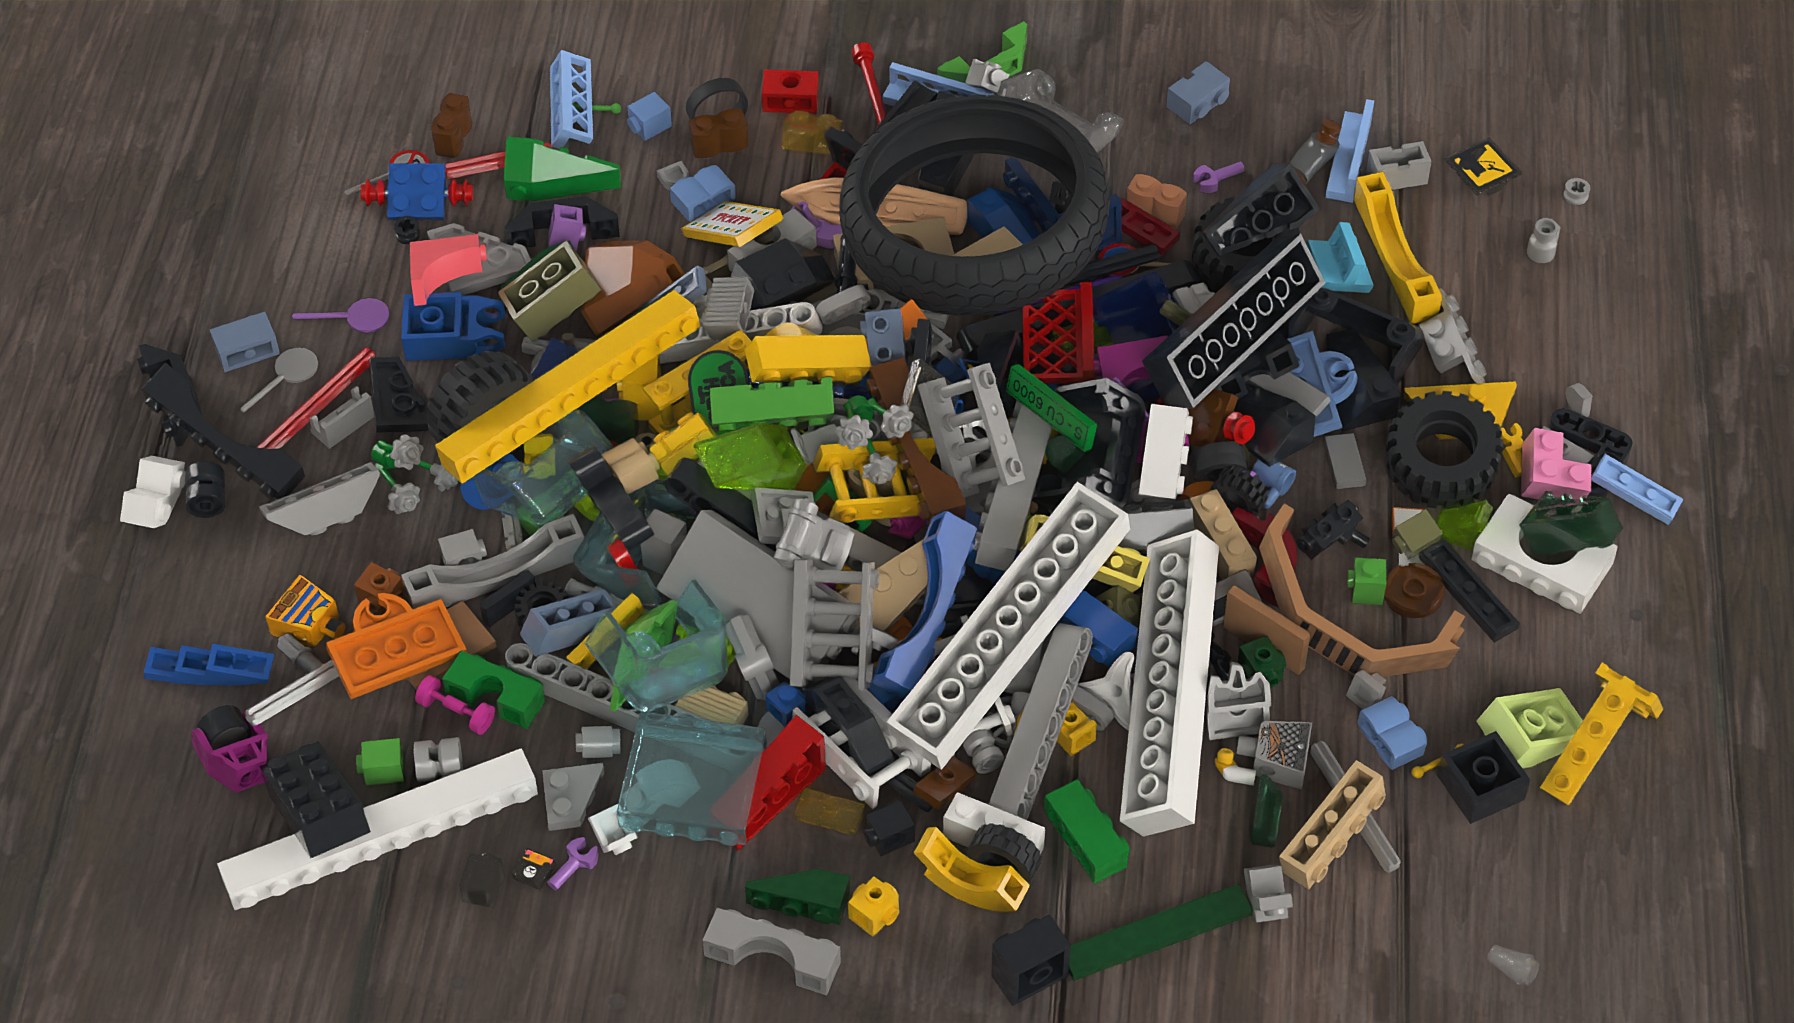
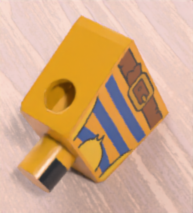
M301 575L297 577L265 616L271 635L281 637L288 633L302 645L309 647L317 646L325 635L333 639L341 637L346 627L345 623L338 620L339 613L336 601Z

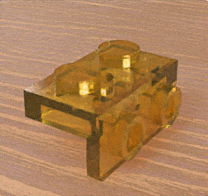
M795 111L789 114L783 122L782 148L830 154L824 134L830 126L839 131L842 130L843 120L836 119V116L830 114H822L820 117L809 116V113L804 111Z

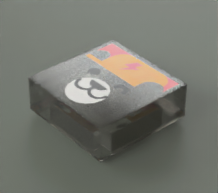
M527 848L512 871V878L541 890L556 867V860Z

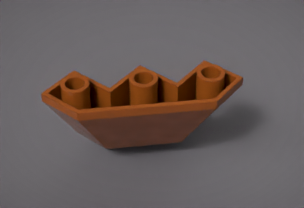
M648 240L605 241L586 250L585 263L602 290L592 300L581 305V313L594 334L598 336L617 327L619 323L685 275V273L672 255Z

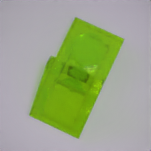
M1487 500L1441 511L1436 520L1437 526L1443 533L1440 540L1445 539L1448 543L1473 551L1476 540L1488 523L1493 507Z

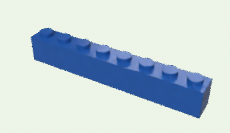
M966 507V519L964 521L977 527L976 532L982 533L983 531L978 530L981 517ZM972 550L967 555L965 564L974 569L979 577L986 578L996 585L1006 571L976 564L975 560L978 551ZM1017 550L1015 559L1019 556V554L1022 551ZM1082 590L1056 623V625L1064 623L1091 629L1093 639L1089 653L1093 659L1099 663H1104L1109 668L1120 655L1125 652H1131L1136 647L1138 628L1084 590Z

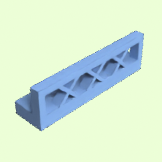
M561 50L550 66L551 147L557 149L564 147L569 138L588 144L593 140L591 59ZM571 63L583 67V72L578 73ZM576 82L583 89V92L579 93L572 86V83ZM577 102L584 112L579 113L572 103ZM578 122L584 129V132L573 129V123Z
M892 62L889 68L890 83L883 94V103L894 106L913 81H917L925 87L927 86L923 82L930 83L935 89L927 88L937 93L942 91L953 95L949 91L951 89L960 96L965 95V97H968L967 95H986L988 97V95H994V92ZM898 74L905 76L909 82L898 79Z
M1366 99L1363 114L1345 111L1338 139L1340 146L1334 156L1325 198L1353 203L1356 179L1360 174L1371 126L1374 100Z

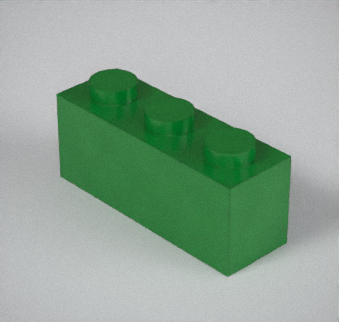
M1077 779L1045 795V815L1094 884L1127 868L1128 853H1130L1129 845L1123 836L1118 837L1113 830L1108 814L1106 812L1101 813L1096 806L1094 795L1090 789H1084Z

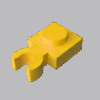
M1514 423L1510 428L1513 436L1508 435L1504 427L1501 428V439L1503 440V445L1507 446L1502 451V454L1515 478L1522 475V443L1524 442L1521 438L1522 428L1518 423Z

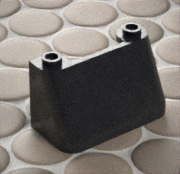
M1108 378L1056 387L1055 392L1097 423V429L1092 449L1085 452L1064 437L1057 476L1052 474L1041 476L1036 484L1034 499L1044 504L1059 505L1073 486L1079 482L1116 507L1125 506L1130 496L1145 418L1144 401L1138 394Z

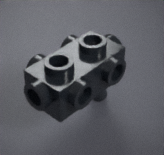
M1347 500L1339 507L1336 503L1328 507L1321 514L1324 518L1319 522L1315 518L1308 522L1301 529L1304 534L1296 541L1298 548L1310 560H1313L1336 541L1344 545L1350 540L1365 548L1370 538L1355 529L1363 517L1357 507Z

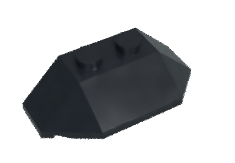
M786 238L736 261L731 277H748L753 286L754 294L750 311L786 305L835 281V277L821 254Z

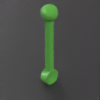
M572 103L577 110H583L579 104ZM614 103L612 106L592 105V110L612 111L614 114H618L621 112V105L618 103Z

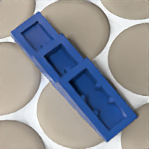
M212 644L211 650L181 645L180 651L150 647L144 669V679L195 685L263 684L269 681L274 654Z

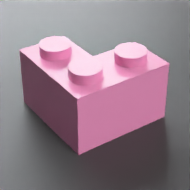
M1534 428L1522 443L1521 496L1579 506L1591 492V464L1563 460V433Z

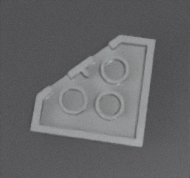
M455 223L427 231L429 240L475 235V233L464 230V226ZM479 231V243L485 244L487 261H482L483 272L461 276L448 281L447 284L450 291L461 292L463 296L507 282L531 261L525 246L516 243L512 246L500 242L498 237Z

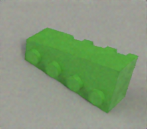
M832 377L821 378V384H813L812 381L804 379L794 380V382L788 383L789 386H782V383L771 382L759 384L758 388H752V385L710 388L712 427H718L719 432L736 431V426L748 425L749 430L766 429V424L778 423L779 428L797 427V422L809 421V426L827 425V420H832L834 415Z

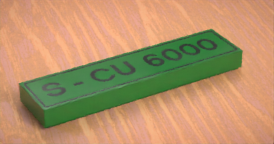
M1021 365L1011 366L1006 392L1082 451L1091 450L1097 423Z

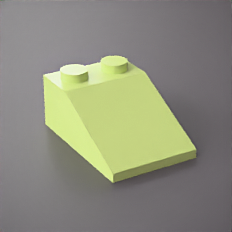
M1561 688L1497 697L1476 722L1485 736L1497 731L1522 768H1529L1562 754L1583 720Z

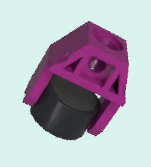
M225 705L211 710L201 718L197 728L191 730L193 735L191 741L207 774L237 793L265 783L259 766L266 764L268 734L263 730L261 724L252 726L246 720V711L242 715L240 709L236 706ZM246 756L243 760L239 761L240 757Z

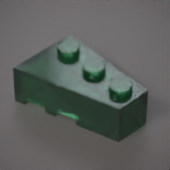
M1545 491L1519 524L1534 555L1544 553L1553 555L1560 551L1568 550L1578 552L1585 548L1593 547L1606 548L1615 542L1616 537L1623 529L1608 497L1582 495L1580 499H1573L1571 494L1564 493L1561 497H1554L1553 493Z

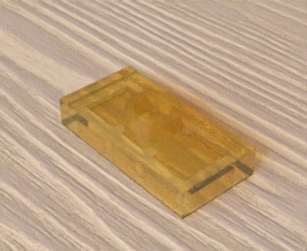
M804 788L794 816L799 821L855 836L865 812V804Z

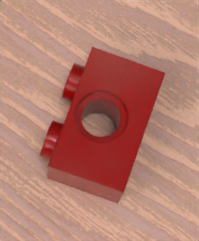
M764 69L762 85L763 112L817 114L819 71Z

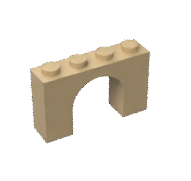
M944 217L885 226L895 236L912 246L937 254L954 255ZM843 233L833 235L834 255L838 270L840 238ZM856 264L855 275L858 278L857 285H868L869 290H874L873 282Z

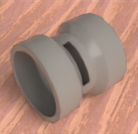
M986 729L970 734L963 742L968 756L973 757L972 764L975 770L980 774L992 772L1004 762L1002 751L994 745L995 739L990 730Z

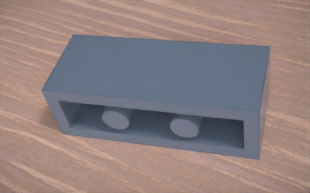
M600 589L530 609L520 636L535 656L577 645L599 626L618 605L605 589Z

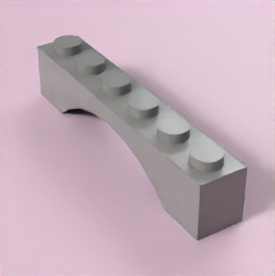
M574 514L544 524L535 534L521 544L492 558L458 566L430 564L401 574L405 595L412 609L442 599L447 608L461 601L500 589L527 570L536 576L587 558L585 537Z

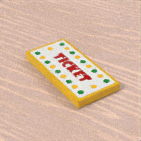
M723 201L682 227L681 230L687 238L741 247L782 221L784 217L780 209Z

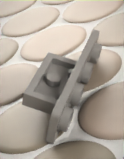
M1440 288L1439 290L1442 295L1441 304L1444 312L1419 324L1436 369L1443 373L1465 361L1472 379L1477 384L1485 383L1483 377L1487 375L1481 361L1479 359L1476 360L1474 354L1478 353L1472 339L1470 337L1467 338L1465 334L1469 331L1463 317H1458L1456 312L1460 309L1459 304L1452 294L1448 296Z

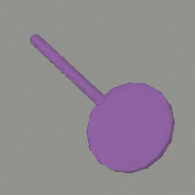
M367 298L353 303L348 312L295 313L292 315V318H347V322L352 329L358 332L369 333L381 329L388 322L390 315L388 307L384 302L378 299Z

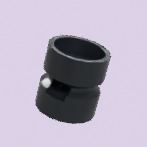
M208 461L191 464L185 472L186 510L191 515L201 518L219 515L225 508L224 469L219 464Z

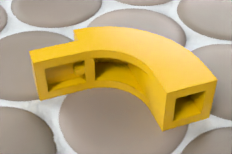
M937 827L926 829L914 851L918 859L927 867L924 875L951 896L982 909L997 912L1017 911L1030 886L1011 865L989 866L968 858Z

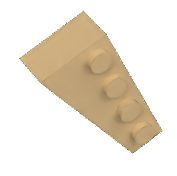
M924 539L877 568L879 570L878 588H874V627L888 632L898 619L927 590L928 570L922 545ZM851 584L838 594L852 603H861L862 584ZM857 616L859 621L856 626L860 627L861 616Z

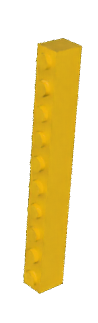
M675 290L668 293L436 444L435 447L442 466L463 484L699 329L701 326L695 305Z

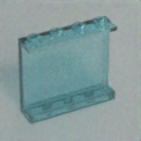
M640 711L616 811L619 827L630 832H640L641 830L655 832L664 837L673 835L686 836L693 841L714 840L727 846H734L736 844L746 845L745 830L761 755L767 746L766 729Z

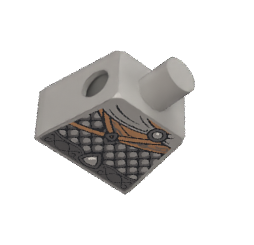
M1263 721L1260 724L1258 738L1239 735L1236 754L1255 757L1253 770H1256L1255 776L1302 790L1312 723Z

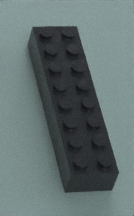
M1301 234L1275 238L1142 360L1165 406L1194 408L1326 283Z

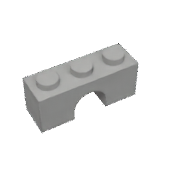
M795 208L783 215L784 219L772 227L773 241L775 243L786 238L810 250L817 246L816 227ZM752 239L741 247L733 246L727 250L729 270L733 271L736 261L772 244L763 245Z

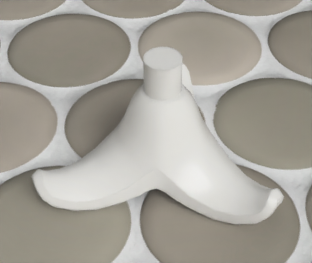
M1125 652L1120 655L1104 678L1077 684V686L1108 705L1116 720L1128 731L1135 675L1134 673L1130 674L1134 662V654L1131 652Z

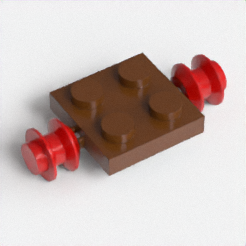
M1213 389L1194 408L1188 409L1189 416H1193L1191 434H1187L1189 444L1201 447L1211 443L1223 442L1224 437L1229 441L1245 444L1254 435V420L1249 415L1233 412L1238 396ZM1159 397L1156 404L1165 405L1162 398Z

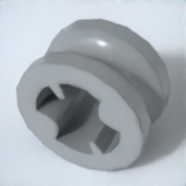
M1580 178L1568 180L1563 193L1565 200L1573 205L1584 204L1589 197L1590 185L1587 181Z

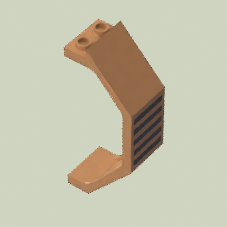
M1285 503L1269 525L1259 549L1281 615L1311 633L1308 646L1310 649L1353 676L1362 669L1371 676L1374 673H1378L1382 677L1444 668L1450 665L1460 650V647L1455 644L1465 630L1460 626L1465 616L1454 610L1444 628L1433 642L1382 650L1371 648L1311 610L1305 603L1282 540V535L1295 511Z

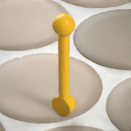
M1458 744V745L1455 747V749L1458 748V747H1460V746H1463L1464 744ZM1441 757L1422 767L1415 766L1411 770L1412 776L1417 779L1421 778L1424 772L1439 765Z

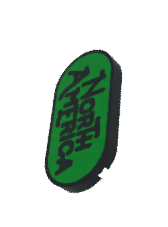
M709 351L699 356L690 368L688 386L692 413L694 415L697 413L703 414L711 427L710 388L749 385L746 368L738 357L727 351ZM748 425L736 426L737 430L730 432H719L718 427H712L723 444L708 454L707 457L713 458L733 469L742 466L754 452L756 446L755 430H749Z

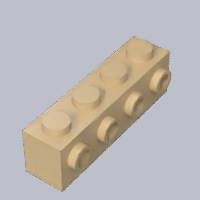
M1356 760L1279 856L1282 872L1308 890L1315 881L1317 883L1325 877L1328 865L1334 857L1339 858L1344 853L1348 844L1347 841L1353 833L1358 834L1363 829L1367 820L1366 817L1372 809L1377 810L1382 805L1386 796L1383 776Z

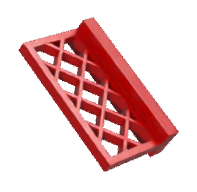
M1080 282V289L1056 291L1041 300L1045 305L1038 310L1031 305L1023 307L1024 368L1030 372L1038 363L1047 370L1042 374H1032L1044 384L1081 383L1095 380L1092 282ZM1062 300H1075V303L1067 310L1058 304ZM1050 309H1054L1060 314L1053 321L1044 315ZM1037 319L1046 325L1039 332L1030 327ZM1066 319L1075 324L1068 331L1059 326ZM1052 330L1061 336L1053 343L1044 337ZM1066 341L1075 346L1069 353L1059 348ZM1036 342H1040L1047 347L1039 354L1030 349ZM1052 352L1061 357L1054 365L1045 359ZM1069 363L1077 369V373H1064L1059 369Z

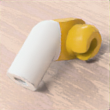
M1228 748L1220 749L1215 758V766L1223 777L1230 782L1254 786L1256 770L1238 767L1233 760L1234 752Z

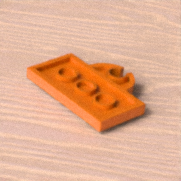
M378 593L379 605L387 610L384 614L373 615L369 611L370 602L365 598L354 613V632L326 642V649L350 699L456 659L460 651H467L442 599L412 609L406 600L397 595Z

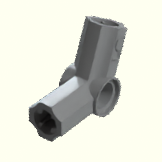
M749 614L745 616L739 615L730 619L724 625L726 633L737 654L735 658L745 681H749L756 699L766 701L765 695L780 685L773 670L775 668L764 643L761 644Z

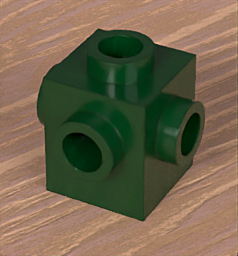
M1268 636L1239 647L1237 663L1243 667L1246 679L1255 673L1261 672L1270 683V688L1275 687L1283 680L1284 667H1286L1285 657L1280 650L1275 649Z

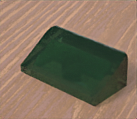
M1263 774L1260 777L1251 842L1252 845L1273 848L1276 845L1283 795L1267 774Z

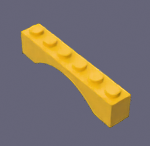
M1384 172L1357 177L1353 200L1405 313L1412 324L1425 322L1439 314L1442 301L1440 290L1433 276L1419 265L1410 250L1399 220L1393 191Z

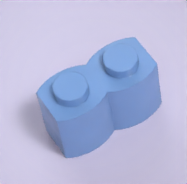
M712 165L700 169L694 177H687L676 181L670 188L671 203L689 222H692L723 201L733 202L736 199L735 184L717 165Z
M1393 696L1361 710L1357 721L1364 736L1375 746L1379 756L1391 770L1424 755L1427 745V737L1424 730L1409 720L1408 709Z

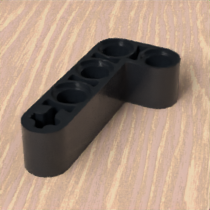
M594 445L568 461L586 493L628 551L655 535L645 517L616 480Z

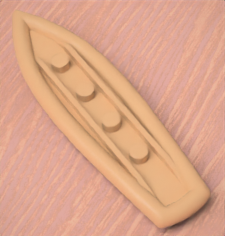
M844 178L814 180L781 192V197L793 206L795 205L800 211L802 210L797 203L804 201L808 204L815 218L824 220L832 225H841L839 201ZM900 184L895 185L886 195L876 214L884 226L944 217L949 235H961L968 218L967 202L964 199Z

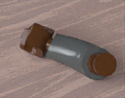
M1324 119L1321 123L1322 128L1318 132L1311 134V137L1301 146L1290 162L1305 186L1334 157L1339 149L1340 143L1337 140V133L1341 131L1342 127L1333 120Z

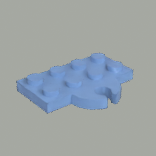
M1313 331L1287 339L1291 342L1299 363V367L1290 371V373L1327 394L1331 401L1315 418L1314 437L1343 428L1336 404L1347 399L1355 389L1358 377L1356 371H1351L1355 368L1353 362L1349 357L1339 352L1328 351L1320 353ZM1340 370L1349 371L1343 377H1335V374Z

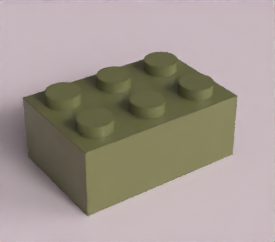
M566 240L498 293L513 320L530 340L534 342L539 337L546 335L561 320L568 318L582 304L592 300L602 289L586 263Z

